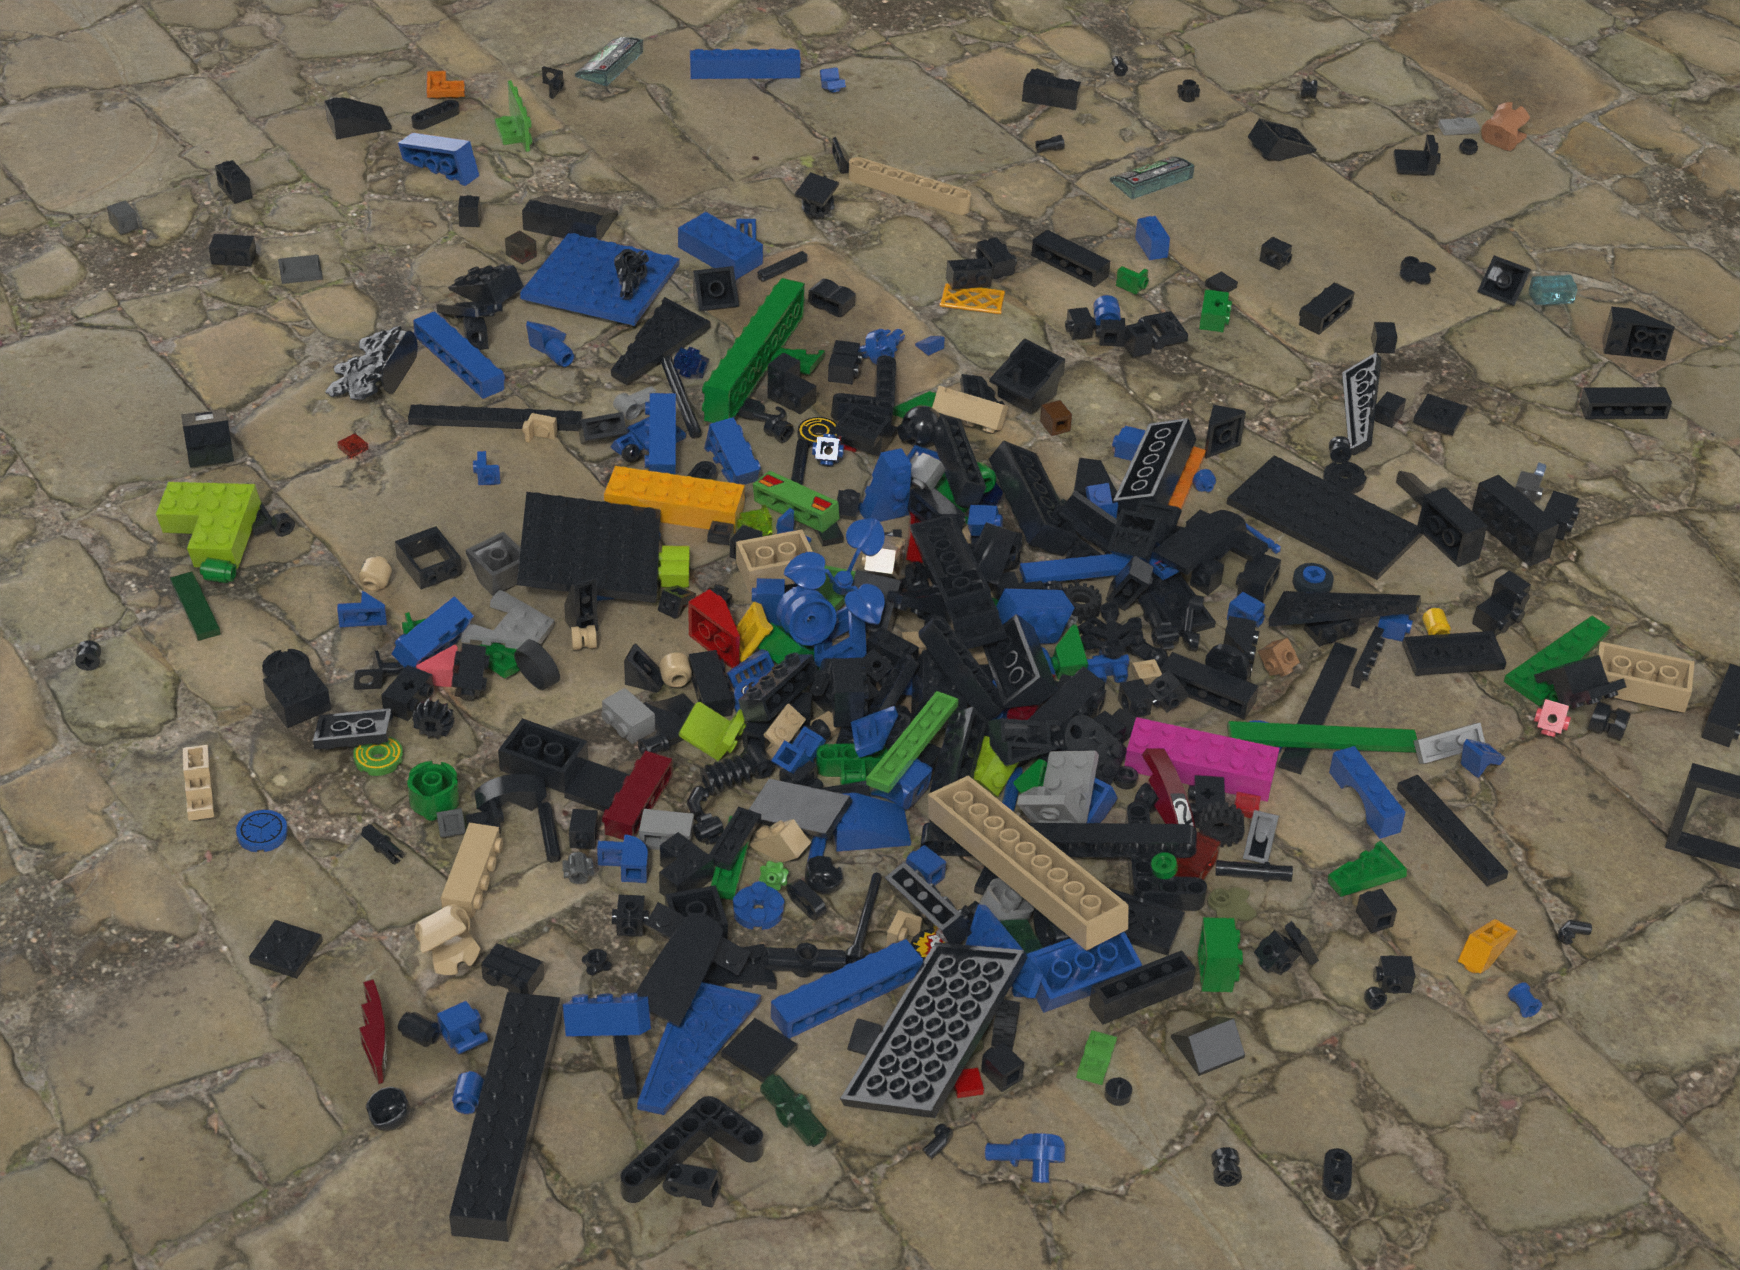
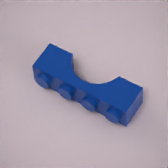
M1353 746L1333 752L1329 773L1341 789L1351 786L1357 791L1365 807L1367 823L1377 837L1381 839L1400 833L1406 812L1357 748Z

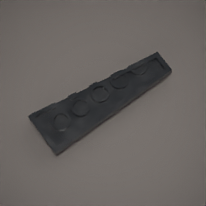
M1377 352L1342 372L1347 435L1353 456L1372 446L1381 371V356Z

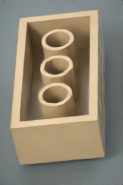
M1600 641L1596 656L1600 655L1608 682L1624 678L1627 686L1618 690L1619 695L1614 696V698L1685 713L1692 693L1695 661Z

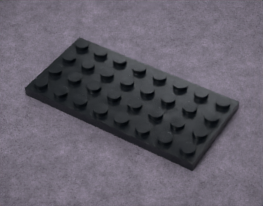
M1275 455L1229 495L1226 503L1376 580L1423 535L1424 531L1423 528Z
M935 942L840 1098L842 1104L846 1107L935 1118L1028 957L1025 951Z

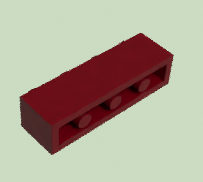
M645 751L642 757L635 761L633 771L630 776L627 775L625 777L621 791L616 792L611 807L603 813L602 823H604L605 835L624 840L625 835L637 836L644 809L652 810L673 776L672 758Z

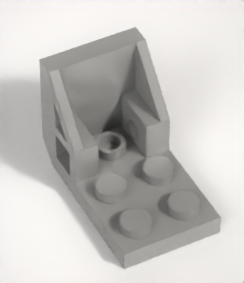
M1050 751L1043 786L1032 787L1020 794L1017 805L1032 823H1086L1099 758L1096 751Z

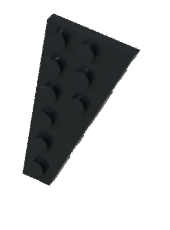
M664 297L661 306L654 310L653 317L646 321L635 336V341L627 347V352L621 355L612 367L611 376L626 385L660 363L662 356L666 357L673 354L710 329L711 321Z
M1283 591L1269 617V627L1324 621L1336 622L1345 619L1398 614L1410 615L1417 613L1421 605V595Z

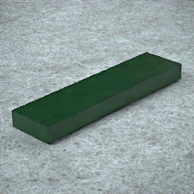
M193 571L170 577L171 585L197 641L220 635V628Z

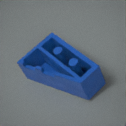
M734 417L711 423L704 449L707 452L711 451L715 456L713 457L714 463H720L724 468L721 469V472L727 481L742 485L756 482L761 466L752 454L750 443L745 441L741 426L737 425Z
M902 448L881 452L872 473V482L870 486L866 487L865 499L863 503L859 504L858 510L864 519L875 518L882 522L909 515L907 507L910 496L912 464Z
M454 596L423 622L416 625L408 634H402L395 641L394 644L396 646L391 654L404 668L407 665L416 668V665L457 644L474 615Z

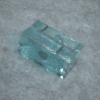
M1571 275L1533 276L1529 287V294L1535 305L1574 303L1577 293V285Z

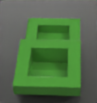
M1091 1030L1076 1078L1103 1085L1117 1037Z

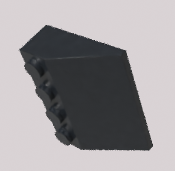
M544 195L530 199L523 208V230L563 239L568 233H576L579 236L601 240L617 217L618 210Z

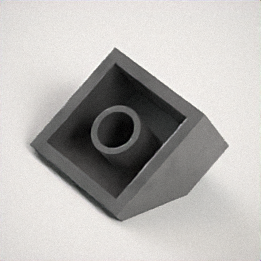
M504 531L466 549V555L479 583L492 596L498 590L504 591L516 585L520 547Z

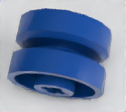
M800 586L793 587L787 591L780 599L776 610L777 621L781 627L801 645L811 646L821 643L834 630L837 620L836 610L833 605L817 589L810 590Z

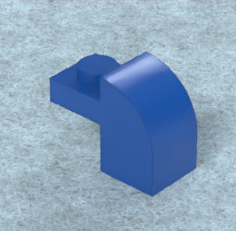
M804 726L793 744L784 740L771 761L779 768H784L794 774L799 767L805 765L809 760L813 762L819 746L824 745L826 740Z
M625 835L624 842L598 841V865L620 866L621 882L647 883L648 850L643 841L631 835Z

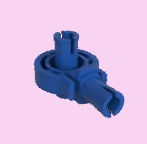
M877 329L869 332L866 336V345L860 346V352L866 351L863 354V358L869 357L876 365L879 356L887 355L894 358V353L898 350L896 346L905 338V334L900 336L904 332L901 329H895L892 333H890L889 329Z
M1031 1133L1026 1134L1021 1139H1013L1010 1144L987 1143L985 1158L986 1161H1010L1013 1167H1018L1019 1161L1033 1162L1031 1182L1049 1183V1163H1064L1066 1148L1063 1139L1058 1135Z

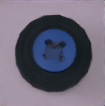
M1304 563L1295 569L1292 582L1294 588L1299 592H1330L1333 587L1334 576L1327 567L1321 564Z

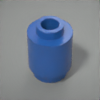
M553 338L546 343L544 352L557 365L566 367L573 362L574 354L572 349L559 338Z
M468 1071L458 1076L452 1097L453 1107L457 1112L471 1114L477 1108L484 1079L478 1073Z

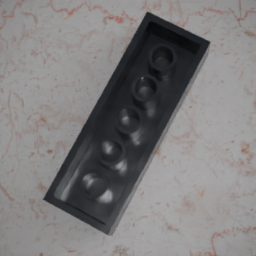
M1189 418L1149 423L1113 500L1114 503H1118L1117 511L1119 515L1122 509L1135 512L1140 499L1168 505L1196 442V436Z
M1003 440L988 460L999 480V485L1006 495L1005 498L1010 503L1012 512L1019 522V527L1026 537V542L1032 547L1045 549L1050 554L1055 553L1063 556L1076 541L1078 535L1069 523L1053 513L1060 499L1037 453Z

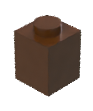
M1061 400L1041 405L1040 422L1051 436L1070 432L1072 414Z

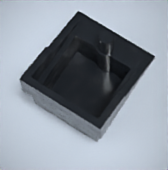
M1024 338L1010 353V357L992 375L989 382L998 386V397L1032 414L1042 404H1045L1057 394L1059 378L1064 375L1065 358Z

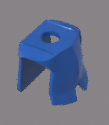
M916 758L889 793L874 788L871 791V795L881 796L896 803L903 809H909L927 790L933 768Z

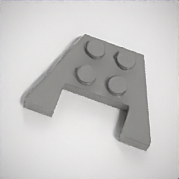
M498 590L491 599L490 607L507 612V615L494 630L470 624L462 633L461 642L470 643V639L480 640L482 645L489 646L493 642L505 643L506 648L518 649L526 640L531 639L541 645L554 628L555 620L508 593Z

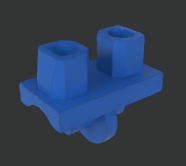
M1099 650V655L1092 656V659H1087V669L1105 683L1107 680L1106 676L1113 675L1114 681L1117 683L1127 681L1130 661L1128 654L1122 655L1118 659H1110L1102 654V650Z

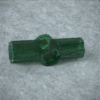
M772 1074L760 1085V1092L775 1108V1113L780 1123L786 1128L791 1127L807 1146L815 1147L819 1145L824 1137L827 1136V1129L812 1113L806 1097L801 1093L795 1094L780 1075Z

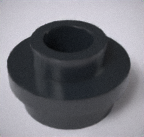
M1466 138L1460 143L1459 149L1466 155H1472L1478 151V145L1474 139Z

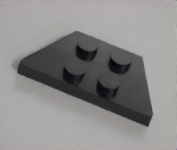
M489 301L436 305L437 313L453 314L454 318L464 319L495 316V313L503 311L502 303Z

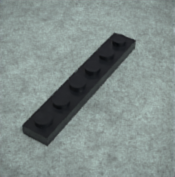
M1419 775L1398 782L1397 790L1486 887L1507 879L1509 871Z

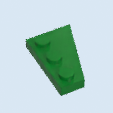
M1380 840L1371 851H1363L1354 862L1348 861L1328 874V883L1342 897L1407 877V868Z

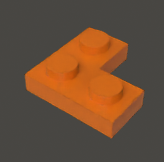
M427 71V98L465 97L464 80L446 81V71Z

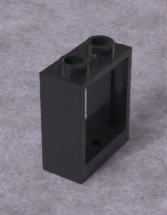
M437 526L395 541L398 561L421 590L462 574L460 555ZM437 550L445 560L420 569L413 559Z

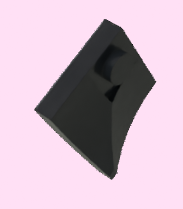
M684 693L665 700L643 703L655 714V729L664 732L670 747L684 740L679 736V731L695 705Z

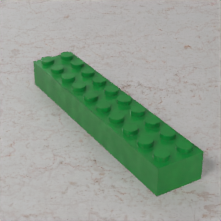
M781 278L777 285L773 286L772 292L766 296L765 302L758 307L757 313L751 317L747 327L743 328L742 334L735 339L734 345L727 350L726 356L720 360L716 370L712 371L708 381L704 382L702 387V394H704L702 404L704 421L715 423L736 416L740 407L745 403L746 398L750 396L768 370V364L771 362L772 356L779 348H783L803 319L805 283Z

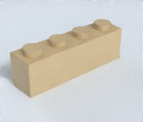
M469 823L441 896L442 908L450 904L459 905L467 912L469 919L474 918L476 909H481L483 890L487 891L489 887L490 871L494 872L496 855L501 853L503 847V838H500L499 827Z

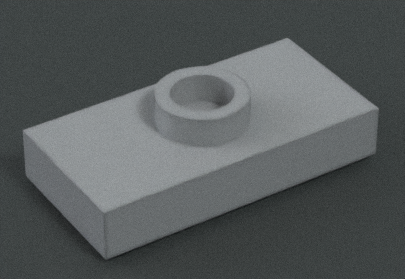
M1475 118L1439 119L1438 122L1443 135L1478 134L1480 130Z

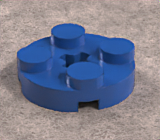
M754 882L752 886L740 890L733 898L734 918L741 926L753 930V926L762 927V930L770 929L782 920L784 898L777 890L767 886L764 882ZM755 905H761V906H763V909H761V908H756V909H754V906H755Z

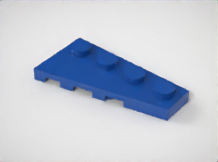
M978 904L970 928L972 934L967 937L965 945L1023 950L986 905ZM1027 955L1028 958L1011 987L1027 998H1036L1043 973Z

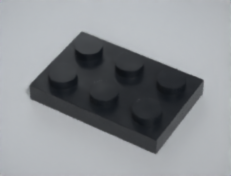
M392 708L319 715L313 738L314 749L330 750L335 747H356L364 744L379 745L388 742L393 720Z

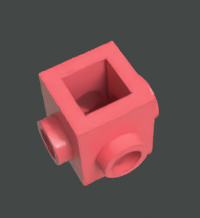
M1545 699L1543 709H1537L1534 722H1538L1537 728L1542 729L1541 734L1555 737L1556 733L1561 734L1562 730L1567 731L1571 717L1566 716L1569 706ZM1554 715L1557 721L1550 723L1548 717Z

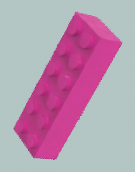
M1136 717L1127 747L1125 766L1134 768L1138 774L1151 776L1153 773L1142 757V754L1146 748H1164L1178 773L1181 783L1193 785L1195 775L1224 777L1225 793L1236 795L1237 792L1258 795L1261 796V801L1268 802L1280 748Z

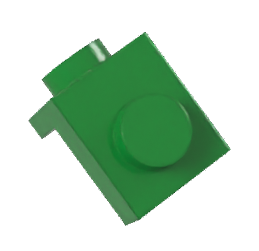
M1121 266L1117 270V287L1135 295L1147 287L1149 282L1147 269L1144 268L1140 273Z

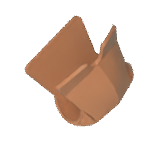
M1512 102L1498 105L1493 117L1487 120L1481 129L1482 138L1485 142L1506 151L1513 150L1518 143L1527 137L1526 134L1517 130L1530 119L1528 112L1522 106L1517 110H1513Z

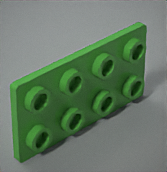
M510 80L507 82L509 113L511 116L495 118V126L503 145L522 143L525 151L529 152V144H532V136L529 133L531 119L529 116L527 117L526 107L523 106L517 86L514 87Z

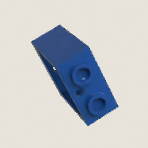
M846 606L836 612V618L838 619L831 634L821 643L814 645V661L818 667L821 666V662L825 658H863L867 655L865 621L851 614ZM849 630L848 638L832 646L834 638Z

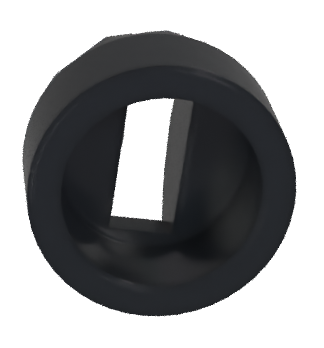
M634 444L626 445L621 452L622 458L629 463L635 462L640 456L639 447Z
M1376 986L1366 989L1364 1001L1370 1009L1377 1010L1385 1005L1387 995L1382 989Z

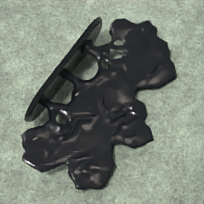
M397 326L390 330H381L371 336L362 338L359 341V348L366 354L361 357H352L345 363L333 366L335 373L344 377L332 382L325 390V393L329 394L330 397H336L349 392L351 400H364L366 397L377 393L376 383L382 381L384 390L389 394H393L417 357L418 343L415 334L412 331H404L401 326ZM392 343L396 346L394 347V349H391L388 347V345Z

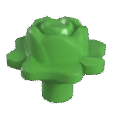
M769 860L766 865L760 867L761 875L759 881L765 882L767 886L779 891L781 885L785 886L788 883L787 875L789 870L783 868L784 864L782 862L775 863Z

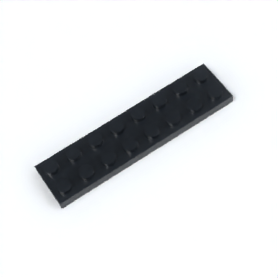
M984 866L974 886V893L983 895L991 881L999 877ZM1108 888L1129 905L1128 930L1124 932L1130 943L1168 956L1183 923L1185 912Z

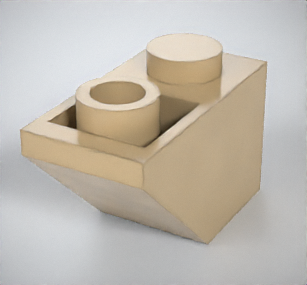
M792 819L786 822L780 820L770 827L767 825L761 827L756 831V837L750 843V846L780 862H786L798 858L811 842L795 820Z

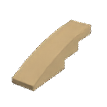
M208 745L183 748V771L188 820L214 817V804Z

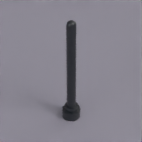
M878 872L874 873L871 877L853 945L845 951L846 965L866 957L863 945L882 879L881 874Z

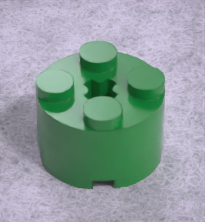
M426 761L411 769L407 780L409 804L414 812L424 816L426 820L433 821L437 819L436 812L453 810L459 806L458 778L456 770L451 765L445 762L433 764V761Z

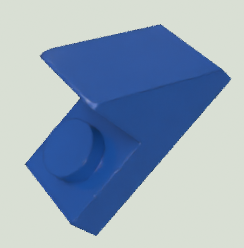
M531 321L526 323L530 346L545 354L544 348L549 340L559 338L564 342L566 333L555 327Z
M1109 483L1085 487L1088 500L1114 518H1117L1118 503H1112Z
M362 591L361 603H343L337 606L339 627L387 625L385 604L365 591Z
M1466 739L1464 742L1461 764L1477 778L1481 776L1488 765H1501L1505 759L1501 753L1488 743Z

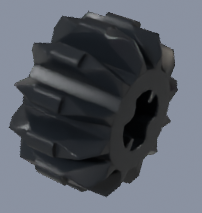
M833 195L824 207L814 203H807L803 199L801 201L803 212L809 218L814 217L816 220L819 217L824 218L826 214L831 215V210L835 209Z
M430 698L425 702L421 701L412 715V720L414 721L413 728L419 729V735L426 734L428 739L431 736H434L436 739H439L441 736H447L455 722V717H453L454 710L448 708V703L441 704L439 699L435 702Z

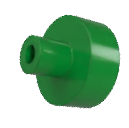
M1159 853L1151 861L1152 872L1159 879H1169L1177 873L1176 858L1170 853Z

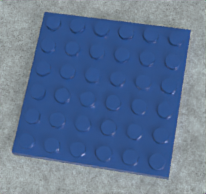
M568 233L521 290L520 299L635 326L678 268L680 258L654 253L650 250L636 249L632 246H623L615 242L579 236L576 233ZM624 249H631L636 253L644 251L649 257V261L645 263L647 275L640 281V286L633 289V298L630 300H624L623 297H620L622 286L619 283L620 279L617 278L618 275L614 265L615 256Z

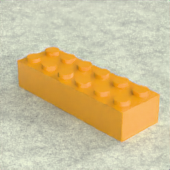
M615 466L604 492V501L661 510V523L708 530L712 521L734 524L735 533L745 506V485Z

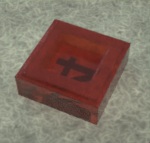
M356 433L337 442L338 448L349 458L368 450V443Z

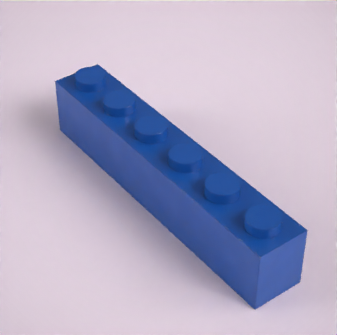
M773 48L768 50H690V79L800 78V50L793 48L786 50Z
M434 311L413 320L416 338L482 399L504 390L505 375L503 371L498 369L489 358H486L478 348L470 344L468 339L460 335L443 317H440Z
M907 939L898 943H892L885 949L871 953L865 958L849 963L831 974H825L818 980L801 985L792 992L778 996L771 1001V1019L781 1033L790 1039L911 982L922 965L923 959Z

